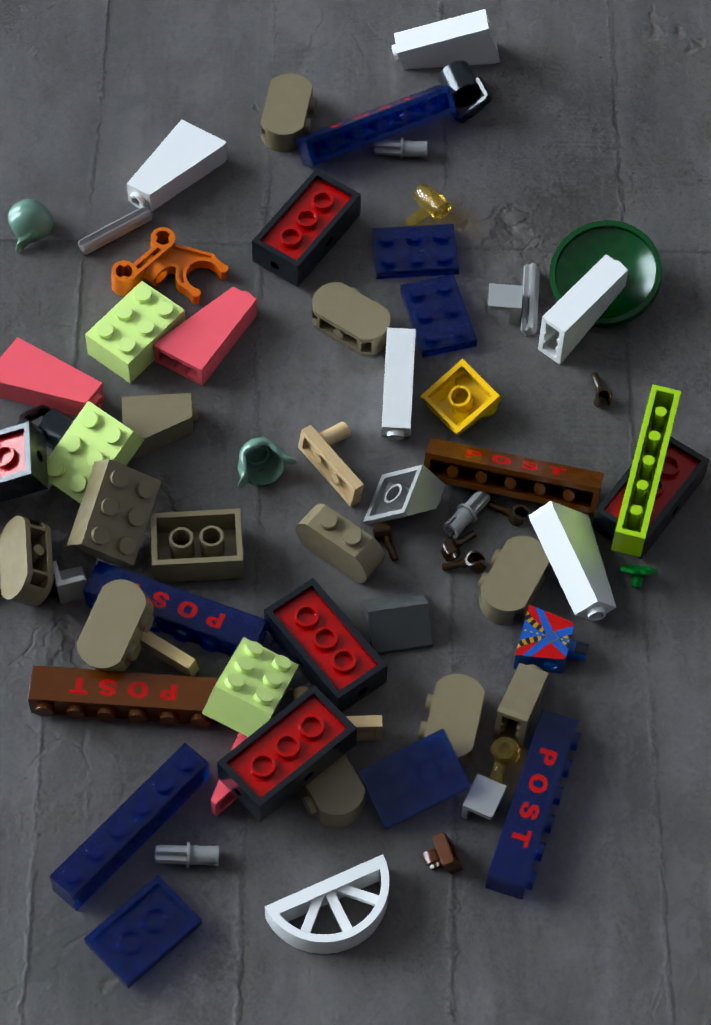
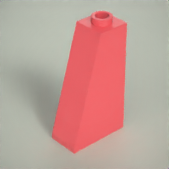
M231 287L157 340L153 345L155 362L203 386L257 316V298L247 291Z
M19 337L15 339L0 357V398L36 407L45 405L51 409L56 408L65 414L78 416L87 401H90L99 408L104 404L105 396L102 382Z

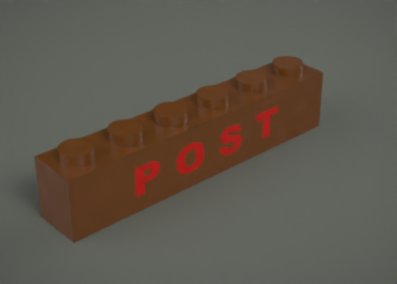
M431 438L424 460V466L445 484L542 504L553 501L576 511L595 514L604 475L601 472Z
M33 665L28 702L31 713L44 717L57 714L67 715L74 719H81L86 716L98 717L104 721L129 719L134 723L158 721L165 725L187 723L195 727L217 726L216 720L202 714L219 678Z

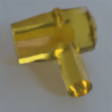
M421 184L413 193V198L421 208L409 216L405 223L412 229L428 215L436 220H441L449 214L451 204L442 193L437 192L427 184Z
M501 737L495 740L491 746L490 753L493 755L495 763L489 779L499 783L502 782L506 767L514 762L516 763L520 757L518 743L510 737Z

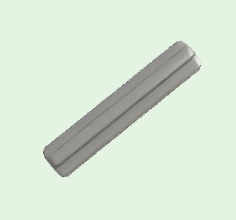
M143 206L78 241V247L84 255H87L151 221L152 213L147 206Z
M536 263L526 264L523 271L520 331L524 333V336L537 333L540 267Z

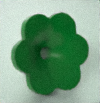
M627 564L619 567V570L632 575L631 586L643 587L645 576L658 573L657 569L648 566Z

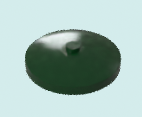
M596 221L577 228L563 239L551 260L549 277L556 302L605 255L620 261L628 269L625 287L592 327H616L633 321L652 305L660 290L662 266L654 243L640 229L620 221Z

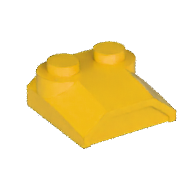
M463 358L420 396L428 408L457 436L481 418L494 414L498 403L502 400L500 395Z

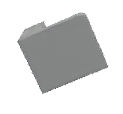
M489 283L488 309L509 311V324L520 325L523 286Z
M53 561L54 582L60 604L90 597L86 575H84L82 566L59 571L57 561Z
M477 774L462 805L461 817L467 820L470 812H473L491 820L496 810H500L505 800L507 786Z

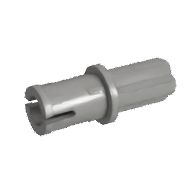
M402 137L401 140L377 139L374 145V152L376 155L400 156V159H403V157L427 158L428 141L404 140Z
M478 490L465 504H459L455 514L443 524L444 532L449 537L457 538L470 523H474L477 520V514L490 501V495Z
M187 842V845H157L155 848V862L161 864H186V868H189V865L218 866L219 846L190 845V842Z

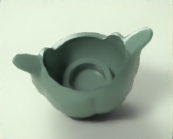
M23 199L11 206L8 212L9 225L18 238L15 248L17 253H21L29 243L39 241L49 235L54 225L49 209L35 199Z
M265 437L250 439L241 447L237 470L240 480L238 488H243L247 482L257 486L269 485L279 479L287 464H296L297 459L288 456L282 447Z

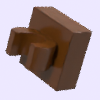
M444 832L433 836L432 839L436 848L422 853L426 866H430L431 870H436L443 866L450 874L463 870L453 841Z

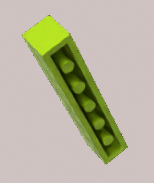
M652 384L611 548L613 551L641 557L681 395L679 390Z

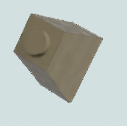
M191 393L121 397L122 424L144 439L130 461L194 433L193 421H199L198 404H192Z
M519 663L497 710L493 739L523 749L546 689L548 672L533 664L525 665Z

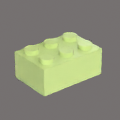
M141 281L85 334L87 352L94 359L131 383L155 360L153 348L155 342L186 320L185 309Z
M87 401L47 459L48 481L81 504L94 462L111 459L127 466L144 439L99 407Z
M243 637L216 682L202 714L249 737L273 717L299 665L290 661L287 657L278 655L263 647L258 642Z

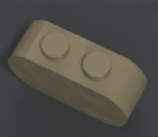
M287 73L276 76L270 81L261 119V139L268 148L278 152L294 151L304 144L305 135L311 133L312 118L309 117L310 114H315L317 98H313V86L308 79L298 74Z
M332 282L321 286L315 292L312 299V322L315 329L361 356L377 354L386 347L387 327L390 328L391 316L388 309L380 302L369 299L356 288L349 287L342 282Z
M316 504L295 528L299 540L306 549L354 582H365L385 559L382 547L373 536L325 504Z
M19 515L10 519L6 524L0 537L1 595L3 598L33 607L39 606L47 598L54 581L51 528L48 524Z
M529 536L512 537L506 541L502 550L496 549L490 562L492 568L489 573L483 572L477 588L480 589V609L491 622L510 626L522 622L526 616L528 606L532 605L548 575L550 564L539 540Z
M120 579L105 584L77 641V649L81 658L95 670H126L131 661H135L138 657L144 632L147 633L153 624L154 616L152 614L154 607L150 597L137 584L129 580Z
M447 675L436 682L434 694L428 693L424 711L429 712L428 721H421L418 739L423 740L422 752L426 760L440 770L456 771L466 767L472 761L485 691L477 680L468 675Z
M345 754L301 789L304 795L302 801L307 812L310 815L315 814L319 823L327 827L341 828L352 824L359 818L364 808L365 787Z

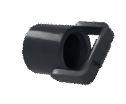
M455 61L441 70L438 80L449 99L446 101V105L454 119L459 123H465L491 102L492 95L483 79L479 75L477 77L474 75L467 62ZM483 92L484 96L477 100ZM469 106V107H468L467 109H465V111H464L462 114H460V115H459L457 109L455 108V107H457V108H463V107Z
M40 405L22 413L19 416L17 425L29 421L46 437V446L54 450L75 419L56 408L51 409L48 406ZM43 416L39 426L32 423V421Z

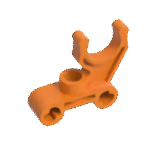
M160 227L151 233L150 249L134 263L122 260L113 265L111 270V287L115 294L125 297L141 281L149 282L152 286L157 287L169 274H174L177 291L186 296L192 304H198L201 298V291L188 282V274L195 269L206 268L215 272L219 279L225 280L228 277L229 267L222 263L213 253L175 244L176 237L174 232L169 228Z

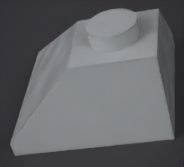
M424 465L382 474L363 522L366 525H370L376 522H384L437 509L441 502L445 484Z

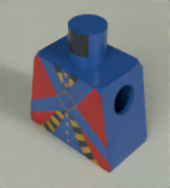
M529 605L513 669H517L519 663L525 665L533 664L539 666L545 672L560 674L564 671L567 658L585 662L589 644L571 640L575 625L573 622Z

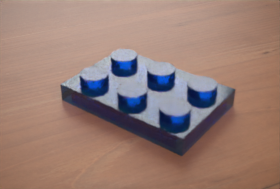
M454 224L372 228L376 279L459 274Z
M454 274L400 285V293L412 328L416 329V340L422 358L477 346V337Z
M441 729L358 771L385 829H389L473 787L445 729Z
M157 875L84 938V941L129 989L202 925V919Z

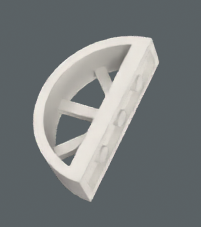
M384 855L377 856L265 906L266 921L282 940L302 951L316 954H331L359 945L377 929L388 905L389 870ZM376 882L380 883L379 895L361 890ZM345 896L374 906L369 915L354 927H352L338 900ZM329 904L342 932L335 934L311 933L320 908ZM306 914L301 930L288 923Z

